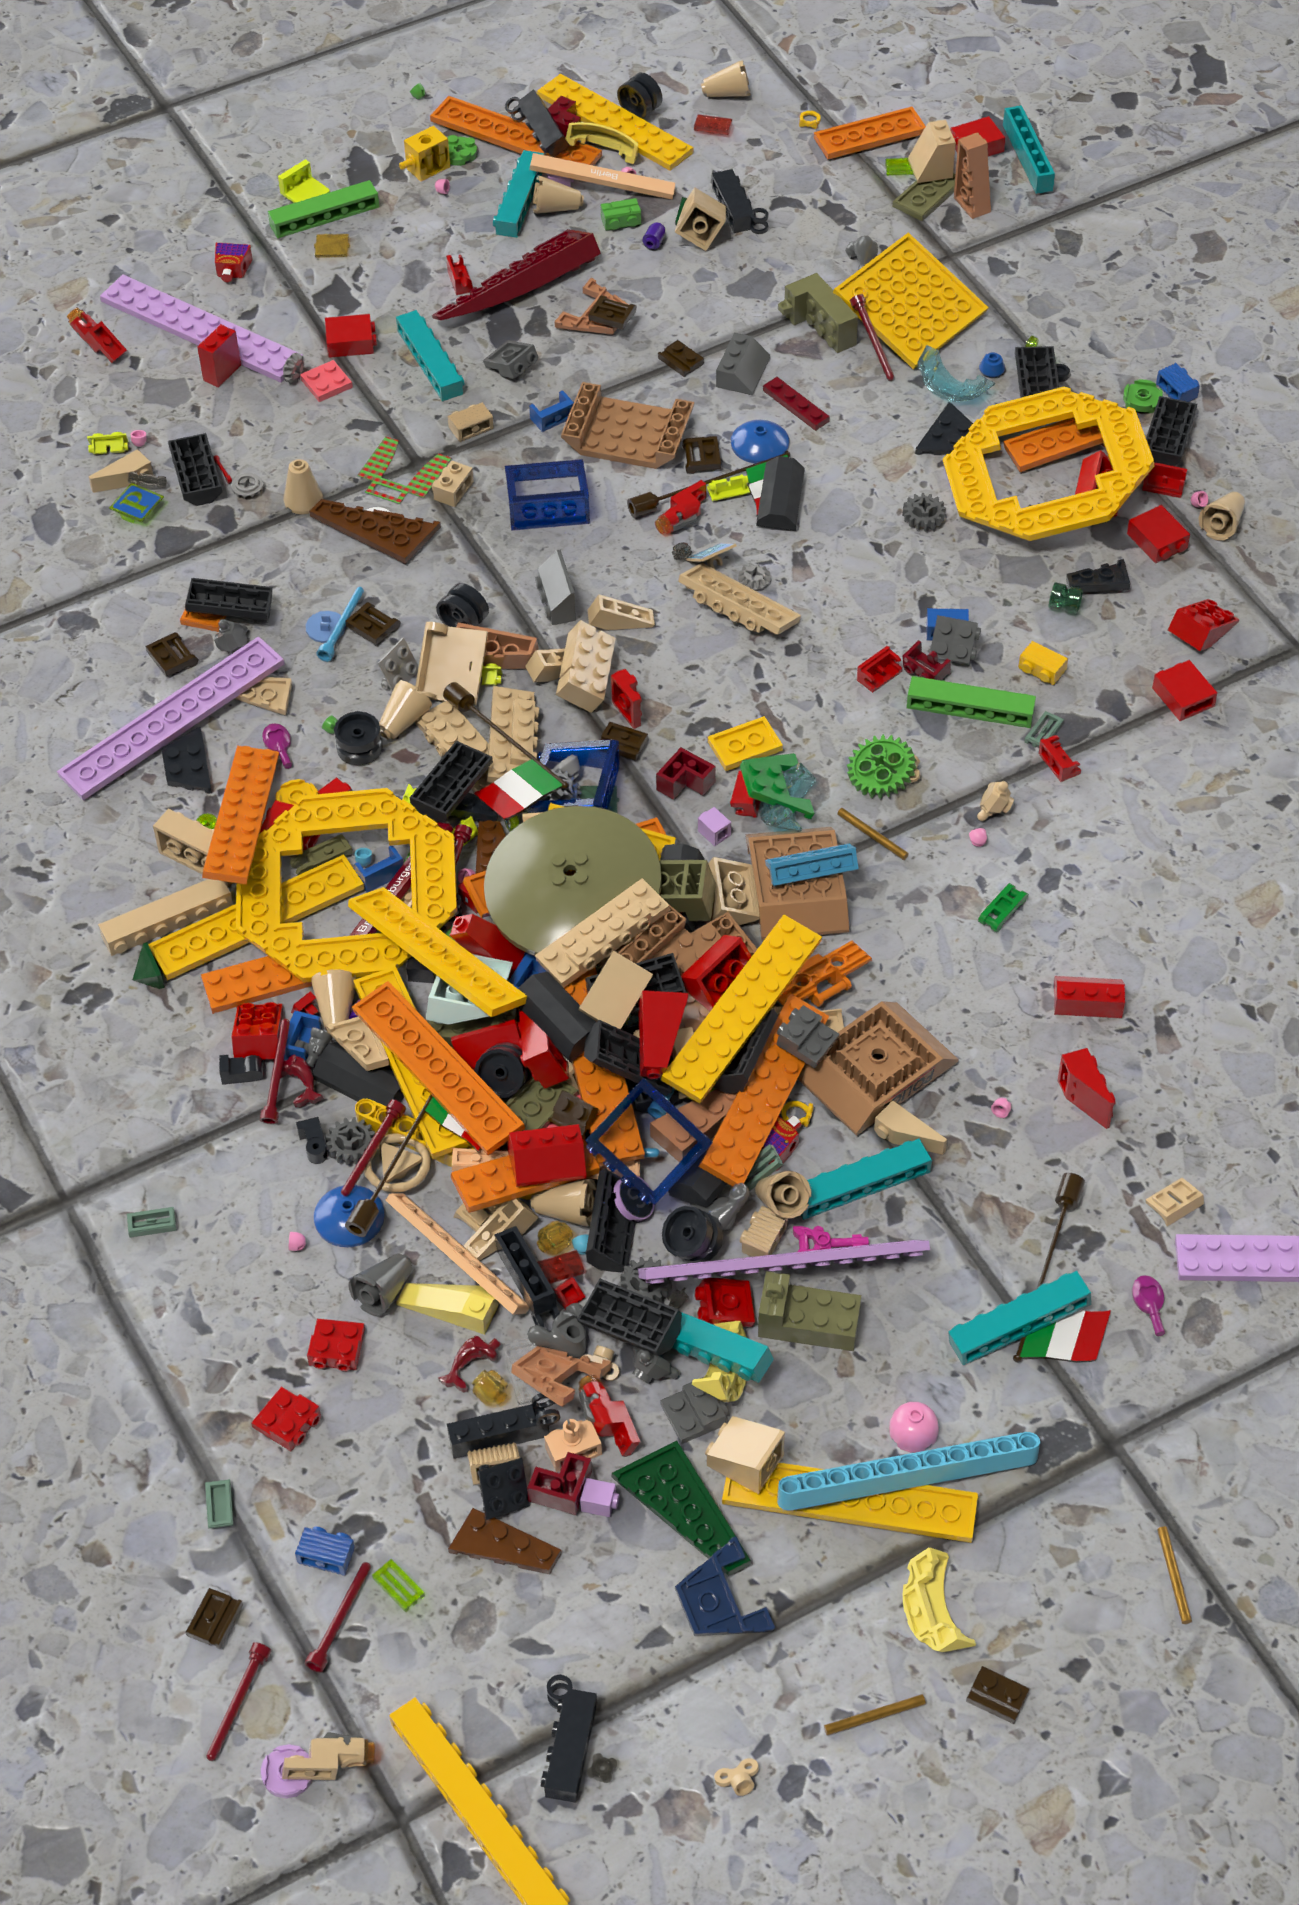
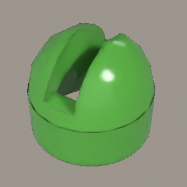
M418 83L411 89L410 93L414 98L421 99L425 96V89L421 83Z
M332 715L324 721L322 729L329 734H334L335 723L338 719Z

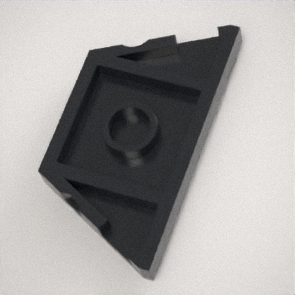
M948 402L916 447L915 454L922 455V452H933V455L950 454L958 440L968 434L969 428L973 423L952 403Z
M198 727L161 749L167 785L171 787H183L192 791L194 788L205 790L207 794H211L212 789L201 727Z

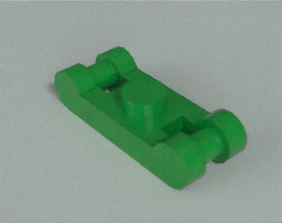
M1008 883L980 914L978 922L983 925H989L991 930L996 933L999 932L1009 917L1020 905L1026 902L1029 894L1023 890L1021 892L1018 891L1016 886ZM994 914L998 917L994 919L991 916Z

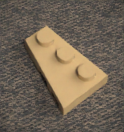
M359 1017L326 1025L327 1032L366 1071L389 1065L388 1057L380 1039Z

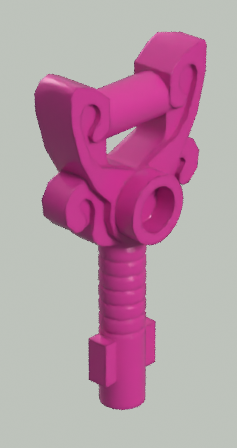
M793 1226V1235L799 1240V1250L797 1252L831 1249L832 1247L869 1245L868 1237H862L861 1234H854L849 1238H830L829 1233L824 1232L821 1226H816L813 1230L808 1227ZM808 1239L813 1240V1249H809Z

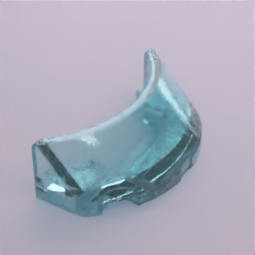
M926 345L918 360V368L921 370L924 384L932 393L948 401L963 402L972 400L995 385V382L981 375H978L975 380L966 379L964 383L957 380L943 365L939 350L929 345Z
M801 762L783 773L790 797L804 798L816 782V778ZM765 802L762 803L760 817L766 825L797 832L802 831V827L795 821L797 811L793 813L788 807L786 808L777 803L775 806Z

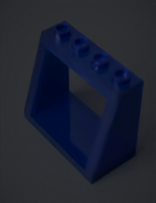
M583 459L505 466L511 531L590 524L589 492ZM578 476L580 491L516 496L515 482Z
M594 740L545 743L543 751H539L538 760L546 767L549 761L561 762L568 756L575 755L578 757L580 766L602 769L595 798L538 801L526 809L524 813L546 812L550 803L564 807L590 806L609 810L620 770L619 741Z
M642 1078L585 1139L588 1143L586 1148L594 1156L600 1154L606 1159L603 1164L610 1171L614 1172L617 1170L622 1174L623 1177L620 1180L630 1189L633 1186L638 1189L640 1193L637 1196L647 1205L650 1202L656 1205L713 1143L645 1078ZM642 1092L697 1142L654 1191L598 1140Z

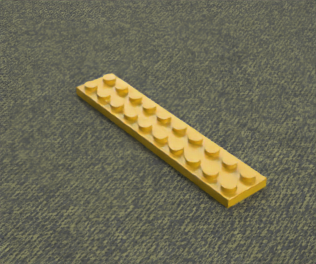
M559 74L537 90V94L541 99L550 104H553L560 96L576 101V115L581 117L582 122L607 126L626 134L638 143L639 154L669 171L694 153V147L562 74Z
M344 854L281 883L282 924L293 923L364 890V883ZM235 904L148 945L157 965L168 981L249 943V941L237 932Z
M384 887L348 900V907L490 1017L526 1004L527 995Z
M783 915L666 1069V1072L663 1073L661 1081L701 1104L820 944L822 936Z
M396 966L353 980L360 1000L389 981L414 1007ZM382 1043L389 1064L416 1120L430 1093ZM426 1112L418 1124L432 1159L453 1152V1148L471 1146L467 1141L439 1125Z
M779 1462L759 1494L728 1477L725 1480L722 1504L972 1543L978 1493L924 1485L787 1511L780 1508L777 1503L779 1481L787 1476L825 1469Z

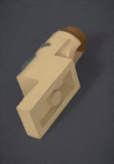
M327 1732L323 1738L311 1739L309 1758H304L300 1755L284 1758L282 1779L335 1780L338 1766L346 1768L367 1766V1763L373 1764L375 1744L374 1742H368V1739L358 1736Z

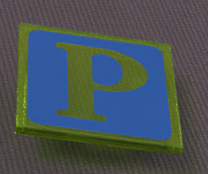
M131 483L109 509L119 513L125 521L134 524L135 520L142 523L162 501L164 496Z

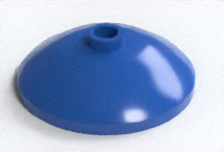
M751 420L734 430L731 436V447L740 459L755 464L784 454L789 448V436L783 427L772 421Z
M355 1185L349 1196H343L341 1194L343 1186L336 1187L323 1195L315 1207L314 1224L317 1232L325 1241L338 1247H356L367 1243L379 1233L384 1223V1207L380 1198L377 1196L374 1201L379 1210L377 1217L366 1236L359 1237L350 1233L346 1229L345 1223L359 1200L371 1199L374 1192L366 1187Z

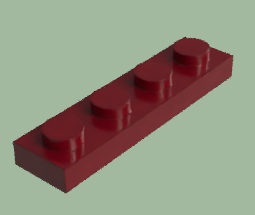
M775 377L763 385V392L816 431L830 422L828 414L779 377Z

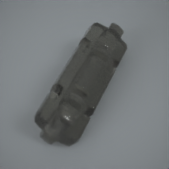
M129 472L128 483L136 484L138 482L139 485L152 487L157 485L158 488H165L167 484V479L164 476L156 477V475L144 473L138 475L137 472Z

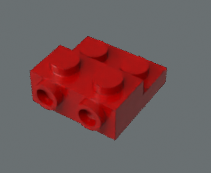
M623 669L611 675L612 703L632 728L636 729L641 726L642 712L640 703L642 699L637 692L636 686H638L636 677L633 674L630 675L626 669Z
M703 1278L699 1286L696 1287L695 1300L700 1301L697 1313L698 1319L713 1325L733 1321H741L743 1327H752L754 1325L755 1318L748 1280Z
M317 1318L314 1334L311 1335L307 1353L309 1366L319 1369L325 1367L337 1368L341 1371L357 1370L365 1324Z
M281 1386L251 1422L252 1428L291 1452L296 1445L299 1446L304 1441L309 1429L315 1427L320 1421V1407L303 1395L299 1394L296 1396Z

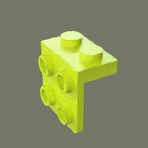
M306 159L278 176L280 194L293 203L330 192L329 188L312 177L311 165Z

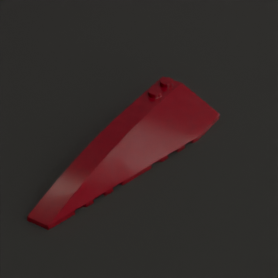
M570 229L563 231L533 248L535 252H527L522 255L523 260L510 263L509 269H501L481 282L482 287H474L469 290L470 295L457 298L455 305L454 303L446 305L434 313L432 318L445 320L492 307L532 291L569 271L578 270L581 268L580 265L594 261L595 257L601 254L594 234Z

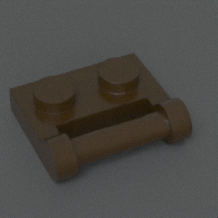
M601 295L589 312L588 318L591 321L623 330L630 318L635 315L637 305L624 304L607 299V296Z
M717 436L686 438L682 441L687 461L685 468L688 474H694L697 471L721 469ZM694 447L699 449L700 461H694Z
M370 602L365 603L345 621L346 627L375 645L392 631L398 630L401 624L398 619L387 616L376 609L375 605ZM370 615H372V616H374L375 618L379 619V620L382 621L383 623H381V622H379L378 620L374 619V618L371 617Z
M176 632L145 646L146 652L166 677L186 667H194L198 664V658L190 653L181 641L182 638ZM170 645L175 646L183 658L180 659Z

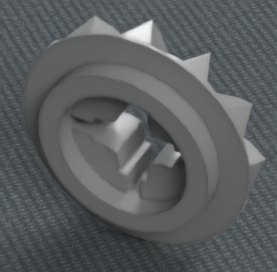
M293 353L284 364L283 376L285 381L289 383L296 382L301 372L304 371V357L300 353Z
M253 473L240 474L232 481V491L236 493L237 497L243 496L245 499L247 496H251L253 498L254 494H260V490L263 489V481L258 475Z
M751 563L748 567L743 566L738 575L739 583L753 590L766 587L771 579L770 571H767L766 566L760 567L759 563L756 566H753Z

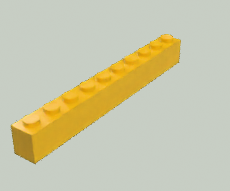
M414 1697L389 1715L391 1726L521 1904L568 1905L570 1899L562 1888L558 1890L552 1883L554 1878L547 1867L541 1868L537 1860L539 1858L530 1845L526 1847L521 1841L523 1836L516 1825L510 1826L506 1820L508 1816L500 1804L495 1805L490 1799L492 1797L490 1790L484 1783L480 1785L476 1780L477 1774L471 1764H464L460 1758L462 1754L454 1742L450 1744L445 1738L447 1733L439 1722L435 1724L430 1718L432 1713L424 1702L420 1704L416 1697Z

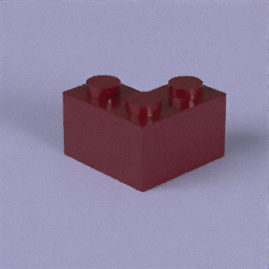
M560 96L548 108L565 137L567 136L569 123L581 122V117L576 115V101Z
M682 747L656 773V790L673 800L686 786L704 796L716 782V766Z
M567 1452L560 1473L536 1466L527 1487L529 1502L576 1515L580 1506L586 1478L590 1479L592 1474L591 1458Z

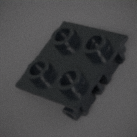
M522 1457L489 1467L488 1464L479 1466L477 1474L480 1480L483 1511L485 1512L486 1520L530 1506Z

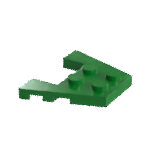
M783 754L742 761L740 769L749 797L773 806L777 803L785 806L786 811L791 813L798 811L804 814V818L812 819L815 813L810 799L790 797L782 771L797 773L800 766L796 754Z

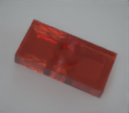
M700 114L697 115L694 123V131L729 135L732 127V119Z
M577 1250L537 1262L550 1284L585 1273Z

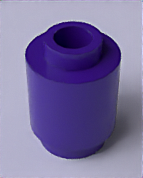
M655 222L648 227L642 238L643 244L647 248L657 249L666 234L664 225Z

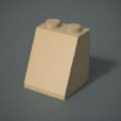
M946 120L928 122L908 157L917 183L953 178L956 142Z
M694 187L684 203L675 233L706 251L726 221V206Z
M732 1416L728 1424L723 1423L718 1432L719 1437L715 1443L711 1442L705 1452V1455H707V1466L759 1494L784 1456L785 1432Z

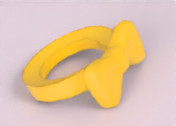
M815 111L801 113L799 127L806 126L817 129L821 120L819 113ZM807 115H813L817 119L813 121H806L804 120V117Z
M791 1101L784 1105L781 1115L785 1122L789 1119L786 1115L787 1110L791 1107H800L807 1113L805 1117L799 1119L801 1125H804V1127L809 1126L814 1109L812 1103H809L807 1106L800 1101Z

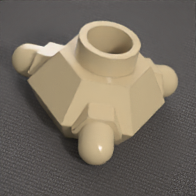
M992 782L988 785L980 802L981 811L977 815L978 820L985 821L993 813L1003 812L1006 814L1010 810L1014 799L1010 797L1011 792L1008 789L1007 782Z

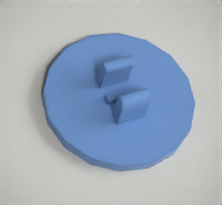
M320 611L313 614L306 623L307 635L316 642L327 643L341 615L333 611ZM346 625L343 631L341 632L339 638L345 633Z

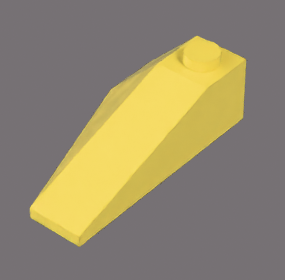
M406 1283L396 1302L398 1306L484 1335L500 1304L481 1286Z

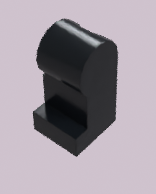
M219 1055V1073L222 1085L260 1080L263 1077L262 1058L256 1055H250L245 1058H229V1055Z
M319 1117L296 1122L299 1139H306L307 1141L306 1153L308 1160L313 1164L323 1163L327 1159V1149Z

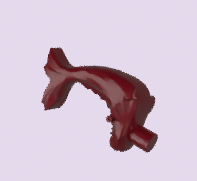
M292 1055L288 1060L283 1061L281 1078L288 1075L298 1077L306 1087L305 1092L293 1101L295 1107L301 1108L308 1102L316 1104L324 1099L321 1094L314 1092L313 1074L308 1063L303 1058Z
M479 1336L468 1339L457 1352L451 1371L445 1376L438 1377L439 1382L447 1388L455 1386L463 1393L468 1392L465 1382L459 1377V1371L472 1359L481 1358L484 1360L486 1358L495 1361L498 1357L496 1350L501 1343L496 1338L489 1344L485 1343Z

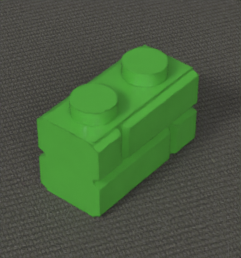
M636 198L600 204L601 220L605 231L641 225V210Z

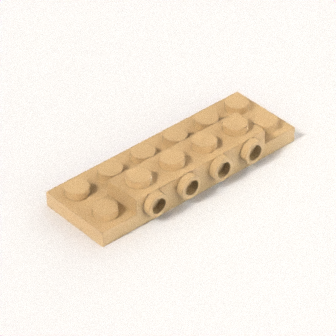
M704 563L689 569L679 576L678 582L685 585L688 589L695 590L693 598L698 603L712 607L713 611L727 615L731 621L745 625L748 630L760 633L768 629L770 633L779 635L800 622V614Z
M493 686L490 721L537 759V752H533V749L536 750L538 737H534V734L536 735L538 731V722H534V719L537 720L539 714V707H535V692ZM490 726L488 755L492 756L493 763L487 769V782L493 783L513 768L531 759Z
M448 701L430 709L415 721V724L424 733L426 740L435 746L440 756H444L455 741L488 754L489 744L466 717ZM487 770L472 787L474 792L492 784L487 782Z
M642 878L535 955L536 960L564 988L586 971L593 969L601 960L611 956L612 952L623 944L630 942L641 931L648 929L652 923L671 910L670 905Z

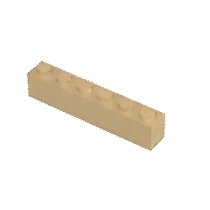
M207 879L98 924L101 937L111 956L123 953L130 948L142 945L159 936H164L173 930L183 928L190 923L204 919L209 915L232 906L231 892L224 881Z

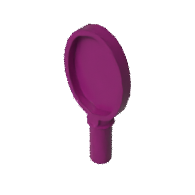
M269 724L262 733L264 745L267 749L278 751L284 768L289 769L292 766L287 753V749L291 744L289 732L281 724Z
M1140 1276L1134 1281L1132 1287L1133 1300L1142 1312L1150 1314L1149 1318H1151L1155 1335L1162 1336L1165 1334L1159 1311L1164 1304L1163 1289L1153 1277Z

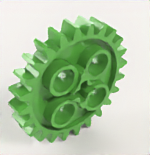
M882 734L881 739L878 740L876 736H873L872 742L865 739V746L858 744L860 750L852 751L854 757L848 758L850 764H847L849 770L847 774L856 791L861 790L863 795L869 792L870 798H873L875 793L878 794L879 798L882 797L883 793L890 797L891 791L898 794L897 788L905 789L904 782L911 783L909 776L915 775L913 769L916 768V759L912 748L908 747L906 741L902 743L900 737L894 740L893 735H890L888 739H885L884 734Z

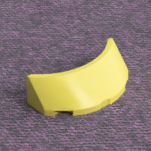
M569 123L566 139L570 145L574 146L578 140L581 141V144L589 141L618 150L620 156L623 154L626 156L625 162L635 163L638 157V143L626 134L599 124Z
M741 1321L714 1324L746 1337ZM711 1363L704 1378L692 1381L693 1386L723 1402L738 1400L746 1384V1380L739 1377L738 1374L731 1371L729 1373L724 1372Z
M927 1548L912 1558L907 1567L910 1575L908 1583L903 1585V1607L908 1625L920 1642L939 1652L976 1646L974 1639L966 1637L955 1626L947 1610L944 1596V1576L949 1559L948 1553Z

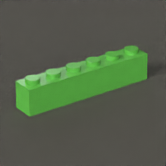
M370 180L270 210L268 211L269 225L277 239L379 208L378 192Z
M912 676L906 708L1031 728L1036 696Z

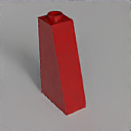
M474 914L456 917L450 936L471 954L513 962L508 979L511 978L522 961L525 951L510 943L500 933L495 924Z
M642 991L639 999L640 1076L658 1079L666 1072L688 1000V993Z

